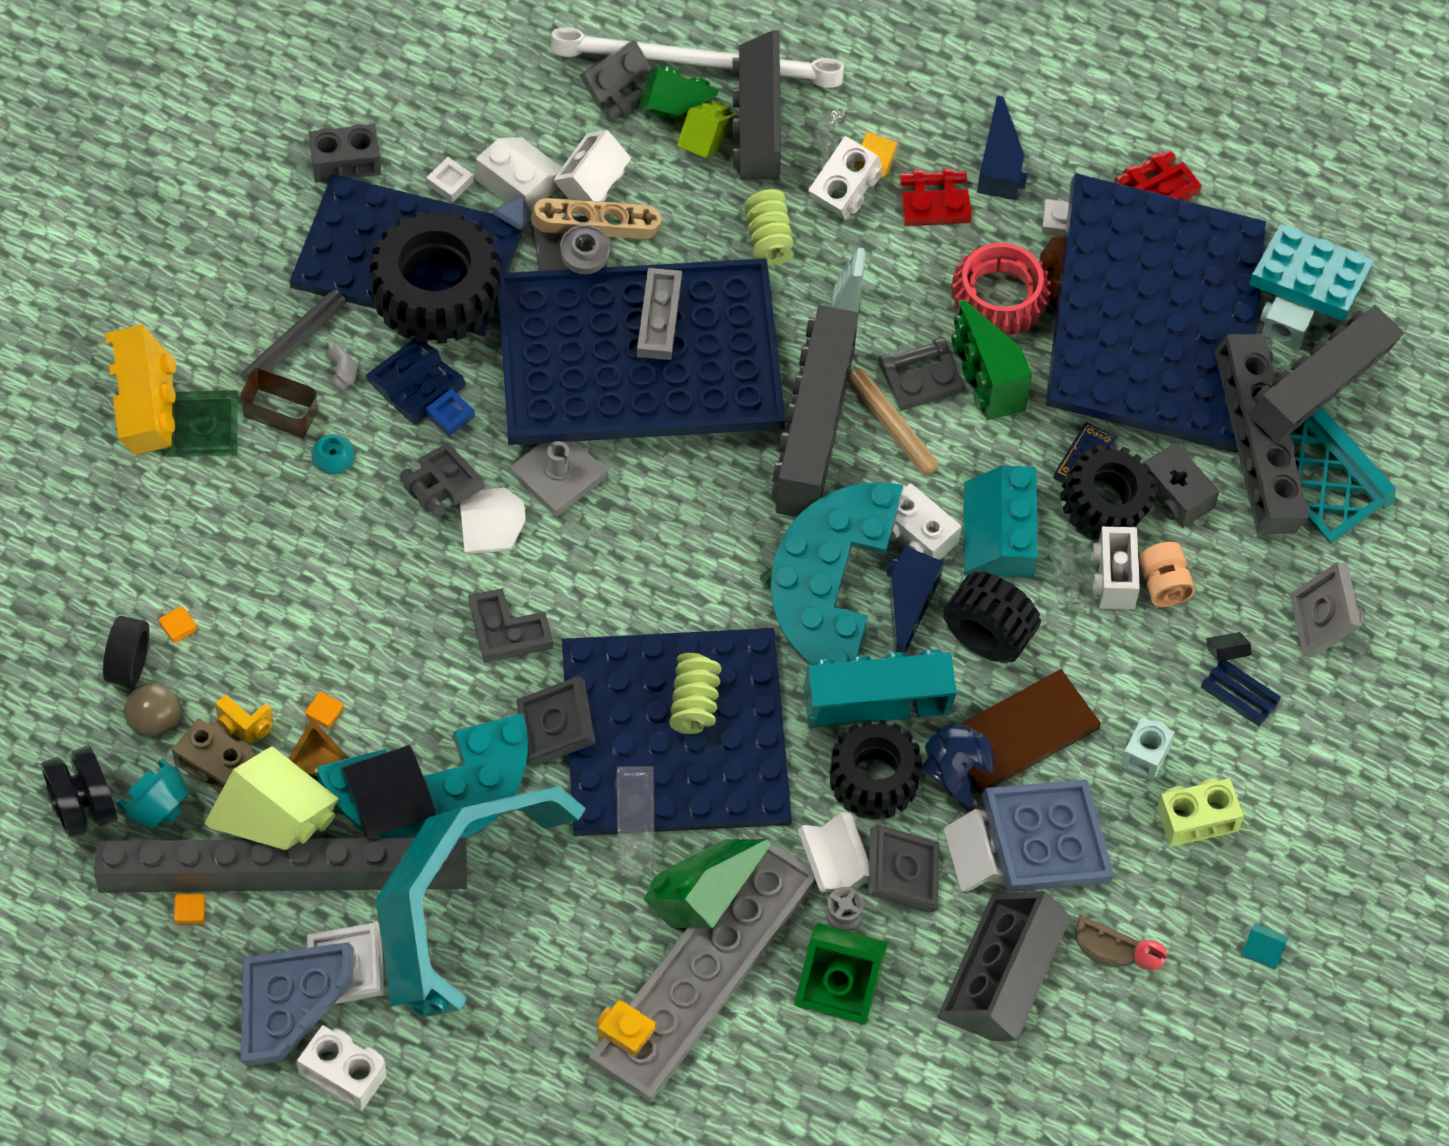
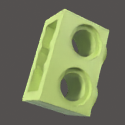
M1212 778L1189 788L1182 786L1170 788L1161 794L1157 807L1170 847L1238 832L1244 817L1230 778L1220 781ZM1209 803H1218L1223 809H1215ZM1182 810L1185 811L1189 816L1181 817L1178 816L1174 811Z

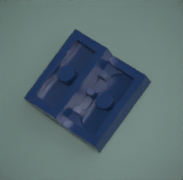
M416 337L366 374L368 382L414 425L426 417V407L451 388L457 393L466 386L464 377L441 360L439 351L428 343L417 342Z

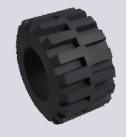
M1108 444L1105 449L1102 445L1096 446L1092 451L1088 450L1067 473L1061 485L1064 490L1060 493V501L1066 502L1062 507L1064 514L1072 516L1069 522L1073 526L1078 524L1082 527L1081 533L1087 535L1091 532L1093 533V539L1099 540L1102 527H1136L1151 510L1152 502L1156 498V491L1152 490L1156 485L1155 478L1148 476L1151 469L1148 464L1143 466L1140 463L1142 458L1137 453L1133 457L1129 454L1130 449L1122 447L1121 450H1117L1116 445ZM1094 481H1105L1114 486L1121 496L1122 504H1111L1102 499L1095 489Z
M982 571L981 573L972 572L968 574L943 609L944 621L954 636L974 653L994 662L1008 663L1016 661L1041 624L1038 609L1023 591L997 575Z
M879 719L878 724H872L871 720H865L862 727L855 723L849 727V734L844 731L838 738V743L834 744L829 773L831 790H835L834 797L838 803L845 800L844 809L848 812H851L853 808L857 809V816L865 818L866 813L872 814V820H880L881 813H886L887 818L895 816L896 808L902 812L908 807V801L912 802L919 787L920 767L922 766L919 745L917 742L912 743L913 736L908 731L902 734L900 732L901 726L895 723L892 727L887 726L886 720ZM868 759H878L888 763L895 773L884 779H872L860 773L856 766Z

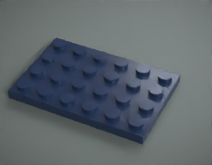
M332 174L291 276L290 288L321 296H326L329 292L338 290L346 302L375 309L371 294L369 269L370 257L373 255L372 249L376 241L382 239V233L389 226L395 228L396 221L406 216L408 219L413 218L414 213L425 211V214H434V210H442L445 215L451 216L454 212L463 215L466 222L471 219L478 223L480 231H487L493 239V245L497 246L500 273H508L524 228L518 230L492 213ZM431 263L416 268L405 279L417 288L427 291H441L457 285L466 275L451 265ZM491 318L486 322L482 320L483 327L473 334L485 336Z

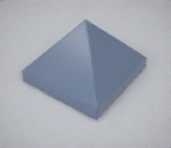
M523 197L508 201L493 211L496 217L518 230H522L532 224V212Z

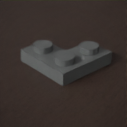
M503 588L468 595V602L484 663L553 649V639L546 612L510 618Z

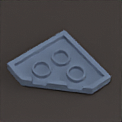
M349 942L243 957L241 1062L245 1066L282 1062L354 982V948Z

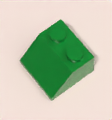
M817 923L810 937L794 1005L866 1025L881 975L888 942Z

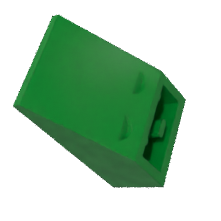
M959 301L958 314L954 316L955 334L951 335V342L954 352L956 354L961 353L963 358L962 370L966 381H972L975 388L973 390V398L977 409H983L987 420L1026 411L1032 373L1021 347L967 301Z

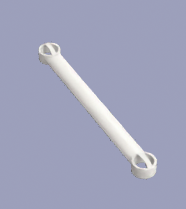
M563 27L553 30L551 34V51L565 57L577 56L582 52L610 55L630 41L584 36L580 30ZM637 42L646 59L652 61L732 70V57H739V54ZM830 58L817 59L813 63L780 59V76L811 79V82L815 85L833 88L843 83L844 64Z

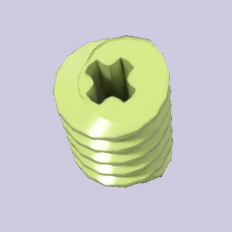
M775 189L755 193L748 198L744 206L747 215L746 221L749 226L748 232L751 237L750 243L753 248L754 259L767 258L768 265L783 264L794 256L791 250L794 244L791 237L792 230L788 225L790 220L786 214L787 206L784 203L786 198L783 192Z
M684 653L677 657L678 665L675 670L676 679L674 681L675 691L672 695V716L669 724L671 728L682 734H697L702 732L704 727H710L716 722L715 716L711 713L717 710V704L713 700H716L719 696V692L715 687L719 686L720 679L716 675L720 674L722 667L718 662L710 660L701 654Z

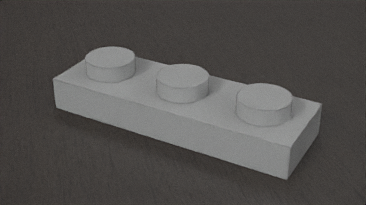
M648 268L637 357L672 359L682 271Z

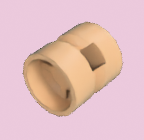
M1176 542L1159 543L1147 548L1139 555L1138 562L1143 577L1147 580L1146 586L1154 606L1168 607L1178 605L1189 600L1195 594L1196 588L1190 571L1186 569L1187 561L1180 544Z

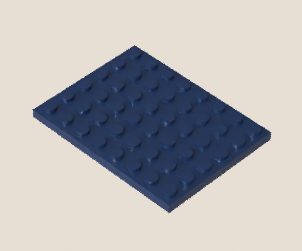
M1075 173L1071 180L1063 263L1060 274L1045 406L1238 452L1215 350L1227 334H1256L1260 289L1249 285L1254 270L1263 256L1266 221Z
M767 258L603 267L592 274H578L570 269L501 273L499 315L508 445L785 429L786 420ZM648 268L682 271L671 360L637 357Z

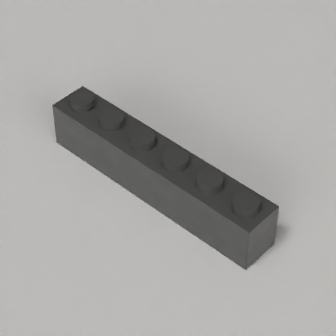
M1376 305L1365 313L1361 310L1356 312L1346 323L1347 328L1340 325L1329 336L1328 343L1324 339L1320 341L1310 352V358L1303 355L1292 366L1291 373L1287 370L1283 371L1272 383L1273 388L1266 385L1253 398L1256 405L1248 416L1277 444L1384 357L1405 333Z

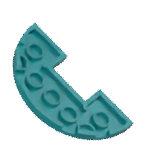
M869 482L835 490L807 507L792 522L784 534L773 561L771 597L774 612L783 635L793 650H796L809 665H813L815 661L822 659H832L835 663L849 662V659L859 655L868 622V615L836 608V602L852 546L886 554L904 490L903 485L889 482Z
M523 713L454 731L453 738L462 766L423 776L437 815L463 807L514 796L521 783L528 754L527 728ZM386 749L317 766L315 769L319 783L339 798L334 808L337 811L340 810L345 817L355 824V828L362 832L355 804L350 801L340 767L387 752ZM500 814L471 821L460 838L468 839L488 827ZM427 819L372 838H415Z

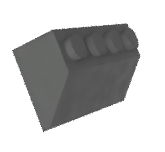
M772 30L740 44L739 57H732V77H739V87H733V107H739V118H733V138H740V148H733V168H740V179L780 180L779 30Z
M1045 891L992 894L937 1018L990 1041H1017L1030 1009L1037 998V993L1044 977L1050 968L1058 945L1064 936L1071 916Z

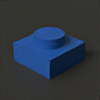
M451 388L426 407V416L450 437L475 418V410Z

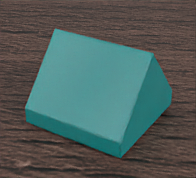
M1254 923L1241 956L1276 970L1289 937Z

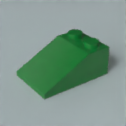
M724 839L663 870L655 876L643 900L672 928L713 929L772 843L768 839Z

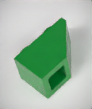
M661 66V68L648 73L638 110L670 120L689 111L690 108L716 97L719 89L709 86L710 82L703 78L691 77V79L680 76V71L675 68Z

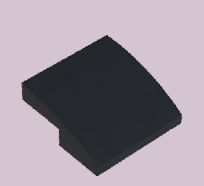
M410 745L340 767L350 801L355 804L365 838H371L437 815L425 779Z

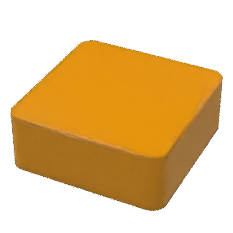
M183 606L159 618L160 626L173 643L180 641L197 630L196 623Z
M319 692L305 713L306 718L310 720L313 718L317 724L330 729L344 708L342 702L323 692Z
M176 894L174 907L175 924H204L205 895Z

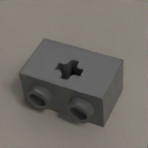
M1177 442L1143 462V466L1148 464L1151 469L1148 476L1155 478L1156 485L1152 490L1156 491V498L1162 504L1164 513L1170 520H1176L1182 528L1215 508L1219 490Z

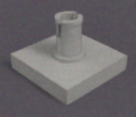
M576 441L540 443L509 467L510 474L555 517L563 513L608 477V471Z
M1335 563L1290 593L1303 656L1316 657L1359 629L1363 623L1364 613L1361 608L1357 607L1347 564Z

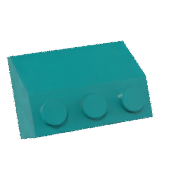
M1000 466L965 481L964 575L971 574L972 572L981 573L982 571L999 577L1034 578L1037 563V468Z

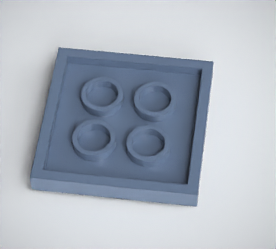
M1087 779L993 787L984 790L982 797L1008 892L1111 882L1114 873Z

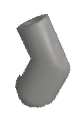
M334 344L326 352V356L336 366V374L332 376L331 384L337 390L345 391L348 385H353L355 382L358 367L356 362L339 344Z

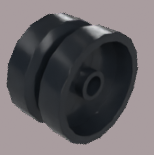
M90 745L71 752L70 762L74 772L73 776H71L65 762L59 757L40 763L47 785L45 789L56 817L60 819L68 838L87 831L88 822L84 812L86 807L94 823L100 827L118 820L109 788Z

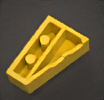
M143 324L105 333L106 344L113 346L115 360L114 364L109 365L110 376H117L119 395L113 396L118 439L132 454H142L171 447L172 432L175 430L172 403L176 399L173 387V373L176 372V362L173 355L164 349Z

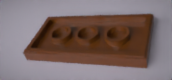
M1060 669L959 724L984 734L994 751L993 773L989 770L984 773L978 768L972 767L968 771L967 776L978 792L982 794L986 788L997 786L1099 730L1101 722L1063 670Z

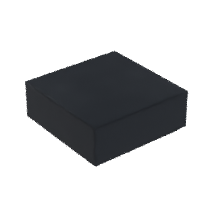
M1241 632L1206 638L1208 651L1219 662L1252 655L1251 643Z

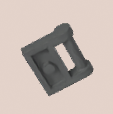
M944 337L934 339L932 344L893 356L888 353L878 357L879 366L900 411L964 392L965 385L952 360ZM937 357L939 363L899 375L896 371L897 368Z

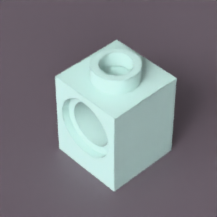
M1276 296L1273 304L1266 303L1261 314L1260 321L1265 322L1262 334L1300 350L1312 324L1315 310Z
M1142 717L1124 751L1121 767L1154 781L1171 747L1175 732L1168 729L1162 722L1150 721ZM1142 744H1151L1156 749H1146L1142 746Z

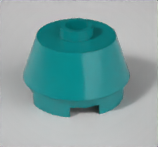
M164 758L158 761L157 765L161 769L156 774L149 770L128 791L132 796L128 802L121 799L116 804L126 814L124 818L151 831L163 820L169 825L184 810L179 804L190 793L177 766L172 767Z

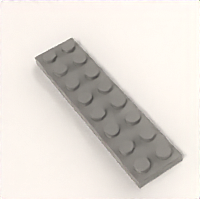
M771 844L713 929L687 928L629 1004V1006L656 1022V1030L637 1055L633 1057L606 1038H603L589 1056V1063L651 1103L815 885L816 880L812 869Z

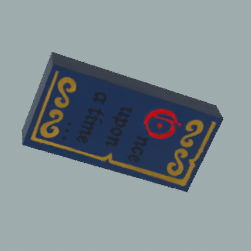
M1085 422L1054 472L1053 479L1062 483L1067 473L1088 450L1092 451L1094 447L1100 445L1104 449L1108 444L1114 445L1116 436Z

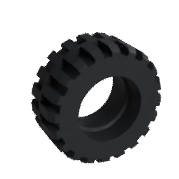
M434 210V214H425V211L414 213L413 218L408 219L406 216L396 221V227L389 226L382 233V239L376 241L369 263L372 299L374 300V307L378 315L384 318V323L390 329L394 330L397 327L399 335L407 339L414 336L417 342L428 343V340H437V344L447 343V339L455 338L458 341L466 338V332L471 331L475 333L483 327L482 320L486 322L494 314V307L499 303L501 288L499 252L497 246L493 245V239L485 230L480 231V225L475 221L469 219L466 222L463 215L454 212L452 216L445 215L442 210ZM431 263L451 265L466 275L457 285L441 291L423 290L413 286L405 279L416 268Z

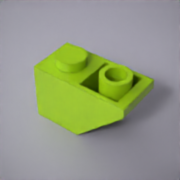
M711 100V103H702L690 108L676 146L704 158L715 155L733 125V118H737L738 114L729 111L730 106L717 100Z

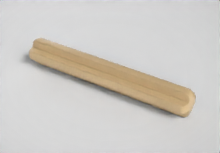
M862 368L851 372L848 383L920 473L924 476L934 473L938 469V461L870 376Z

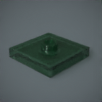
M238 390L175 392L176 399L172 403L175 430L172 432V446L167 447L168 457L238 455Z

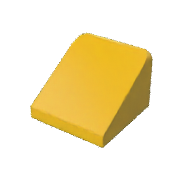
M867 132L861 146L879 156L882 164L881 177H885L890 171L899 142ZM857 161L853 167L861 170L865 163Z

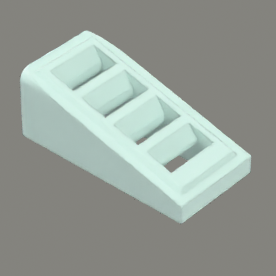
M857 248L837 279L832 298L833 308L858 312L866 255L864 248Z

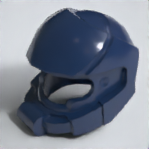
M949 725L940 728L927 741L924 747L927 759L920 768L941 783L958 800L959 805L963 809L971 812L977 809L978 804L970 794L969 788L971 784L967 779V773L972 767H976L984 773L987 770L993 773L995 762L993 748L984 734L970 727Z

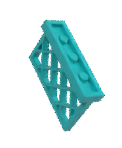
M1322 407L1302 423L1304 426L1303 435L1289 434V437L1293 442L1302 443L1300 457H1294L1296 465H1299L1301 476L1303 465L1324 467L1322 482L1302 480L1301 487L1321 489L1320 504L1308 503V520L1331 544L1379 508L1385 509L1394 503L1396 487ZM1306 443L1321 445L1326 450L1325 460L1304 458ZM1328 468L1343 469L1348 474L1347 484L1326 482ZM1351 479H1352L1357 485H1351ZM1325 490L1346 492L1345 506L1324 504ZM1350 492L1364 493L1372 501L1364 508L1348 507ZM1313 511H1319V516H1317ZM1323 512L1344 514L1343 523L1333 531H1330L1322 522ZM1348 514L1353 515L1347 520Z

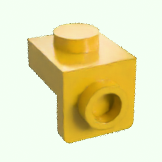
M226 694L215 703L217 724L228 735L231 736L234 733L248 744L256 738L258 740L264 738L273 726L272 708L267 703L252 716Z
M620 999L612 1009L607 1007L596 1022L599 1042L606 1038L633 1057L637 1055L656 1030V1022Z

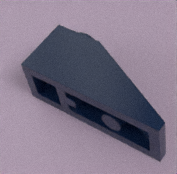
M997 95L980 169L977 193L1016 200L1018 188L1025 190L1029 170L1022 169L1025 155L1004 96Z
M906 546L899 558L893 557L886 575L891 577L889 593L894 653H906L942 578L944 561Z

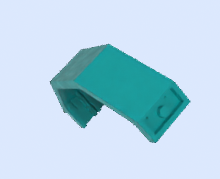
M560 786L463 807L428 817L375 899L391 1007L407 1004L413 1013L421 1017H429L460 1011L467 1000V997L440 977L431 967L422 903L426 889L467 825L473 820L519 810L524 812L542 828L547 829L578 821L586 809Z

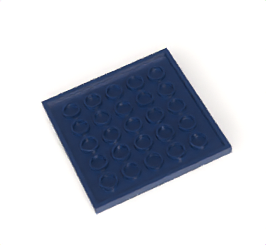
M774 628L562 639L564 681L577 676L585 680L595 737V744L569 753L571 796L586 808L580 819L573 822L574 836L791 825L792 817ZM684 653L701 654L710 660L718 662L722 667L720 674L716 675L720 679L719 686L715 687L719 692V696L716 700H713L717 704V710L711 713L715 716L716 722L710 727H704L703 731L697 734H682L671 728L669 724L672 716V695L675 691L674 681L676 679L675 670L678 665L677 657Z

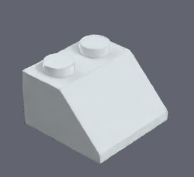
M522 137L498 138L476 158V175L479 183L504 202L523 197L531 212L537 201L548 198L559 188L553 182V179L562 167Z

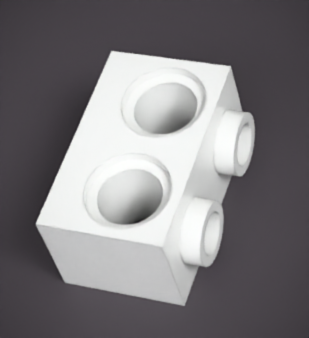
M845 136L808 191L812 201L844 220L851 213L855 214L863 203V194L869 186L873 187L881 177L882 164L879 156ZM857 161L865 163V166L860 171L854 172L849 170L850 166ZM837 189L847 190L846 194L840 199L831 197L832 193Z
M322 1025L297 1060L299 1075L362 1112L387 1077L384 1059L375 1050L369 1047L362 1049L352 1043V1039L345 1032L339 1029L332 1031ZM326 1052L337 1054V1057L331 1061H324L319 1058ZM359 1070L369 1073L362 1080H356L351 1077L354 1072Z

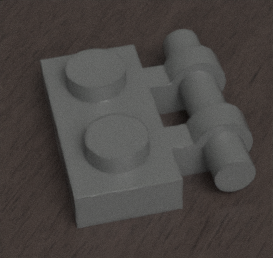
M636 40L581 73L580 77L595 103L602 102L606 98L608 99L611 107L604 111V116L609 122H613L619 117L625 118L632 113V108L640 104L646 83L642 75L652 68ZM630 83L634 92L624 98L619 90Z
M449 443L419 458L421 469L415 472L411 469H405L400 474V478L404 482V488L409 494L417 496L420 506L426 512H431L436 517L443 515L446 510L442 504L443 500L449 498L456 505L485 488L482 478ZM434 481L436 485L428 489L427 485Z

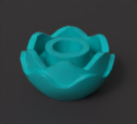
M328 434L321 437L314 444L311 455L312 463L324 473L330 475L339 474L352 466L355 450L352 443L346 437L339 434Z

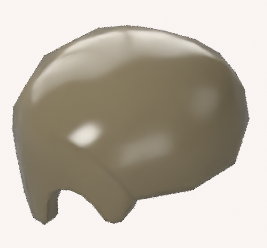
M144 684L136 688L129 695L124 707L127 725L138 735L161 737L168 729H176L180 724L183 714L179 698L161 684Z

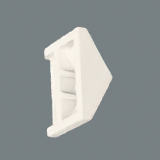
M504 487L483 489L459 502L464 554L513 549L515 541L526 522L524 501Z

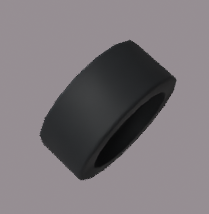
M119 616L114 621L104 653V681L128 687H134L138 683L148 652L150 636L148 622L125 616Z

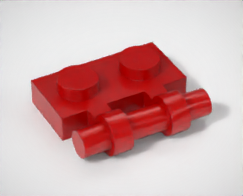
M1167 150L1162 154L1156 152L1149 156L1146 162L1138 166L1131 165L1123 170V174L1114 178V182L1118 184L1130 185L1137 189L1181 200H1187L1199 194L1202 184L1184 162L1173 167L1170 165L1176 161L1172 150ZM1152 173L1158 174L1148 180L1146 176Z
M943 168L942 172H924L923 169L913 170L912 173L900 174V187L913 186L914 189L912 192H902L904 226L971 223L972 214L969 190H955L954 185L967 184V171H954L953 168ZM943 185V190L925 191V186Z

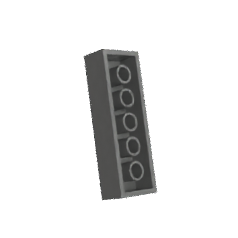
M818 305L816 318L809 317L806 330V345L802 346L800 355V371L795 376L793 386L794 397L792 403H789L787 411L786 432L782 433L779 452H781L780 458L775 463L772 482L774 484L771 499L777 500L776 513L798 517L807 507L823 495L855 351L859 312Z

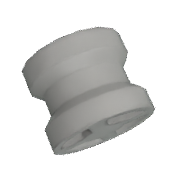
M840 887L829 895L826 919L831 927L851 931L860 924L864 908L861 894L853 888ZM844 912H851V914L843 915Z

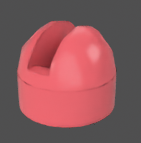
M1143 940L1135 948L1134 959L1141 969L1156 970L1164 965L1165 959H1167V951L1157 941ZM1150 949L1154 952V956L1148 954Z

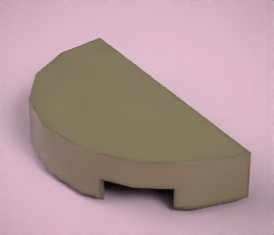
M1079 914L1075 933L1077 943L1086 957L1099 965L1107 967L1126 966L1135 961L1134 952L1140 941Z

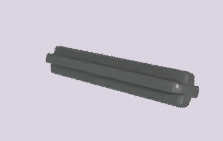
M338 290L329 292L242 371L241 377L247 382L254 367L257 384V368L268 372L273 371L345 305L346 300Z

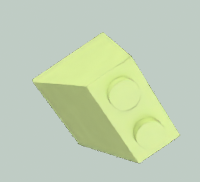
M271 746L233 769L204 824L214 830L287 850L298 842L304 844L318 829L321 832L324 831L335 817L332 811L339 798Z

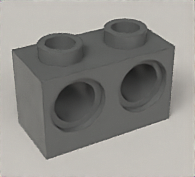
M356 124L352 127L322 128L316 131H309L315 182L329 181L332 174L347 178L381 175L380 153L375 124Z

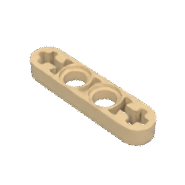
M544 198L537 201L531 214L533 226L539 231L546 233L565 234L570 228L575 226L591 225L599 228L607 237L650 239L654 237L662 220L658 210L649 205ZM542 212L548 213V216H549L551 219L547 218V217H546V214H545V213H542ZM582 213L588 218V221L585 223L574 220L572 214ZM614 215L619 218L621 223L619 225L610 224L605 220L604 216Z

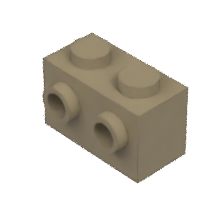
M199 717L172 748L174 764L218 793H221L233 769L257 755L254 748L242 740L239 742L227 736L226 731L214 722L208 724Z

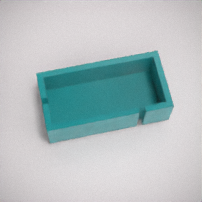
M939 649L925 650L920 655L906 656L905 653L897 652L888 654L881 659L871 660L869 656H856L849 659V662L835 663L832 659L818 660L813 665H808L803 686L808 728L860 724L865 720L879 722V719L886 721L911 719L909 703L911 699L916 701L918 718L950 715L957 694L951 652L941 653Z

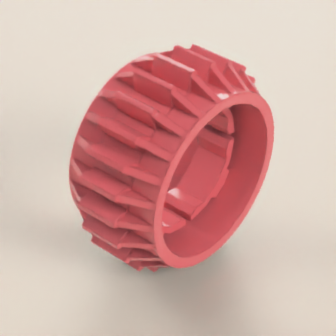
M992 243L984 245L977 250L973 249L972 254L964 256L962 263L957 264L956 273L953 274L951 298L954 299L953 307L958 310L959 301L965 300L1006 335H1018L1020 331L1030 330V326L1038 324L1040 316L1045 315L1051 293L1049 292L1051 281L1047 279L1048 271L1042 268L1043 263L1039 262L1033 253L1031 254L1026 249L1014 244ZM1002 272L1011 274L1025 283V289L1028 291L1027 297L1024 302L1015 306L1001 307L991 305L976 296L975 282L979 277L987 273Z

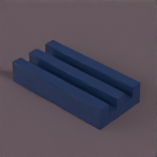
M1227 660L1218 662L1217 667L1212 669L1208 678L1206 677L1201 685L1203 690L1258 727L1261 726L1278 705L1281 696ZM1217 680L1218 682L1232 690L1236 695H1238L1244 700H1247L1248 702L1262 710V712L1259 713L1258 711H1256L1255 709H1253L1252 707H1250L1249 705H1247L1246 703H1244L1243 701H1241L1240 699H1238L1237 697H1235L1234 695H1232L1231 693H1229L1228 691H1226L1214 682Z

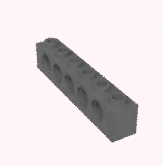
M1227 334L1215 350V355L1257 534L1296 533L1309 518V505L1304 500L1301 488L1302 476L1300 470L1296 467L1294 442L1288 435L1277 444L1248 416L1256 405L1253 398L1266 385L1270 388L1274 387L1272 383L1276 377L1272 366V350L1267 345L1265 334Z

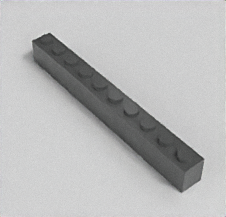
M415 838L308 839L304 844L298 842L287 850L249 839L96 841L94 876L98 892L382 890ZM466 838L458 839L427 889H467Z

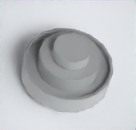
M578 225L570 228L563 235L560 242V257L564 265L578 274H592L599 271L606 265L609 258L610 243L606 234L599 228L591 225Z

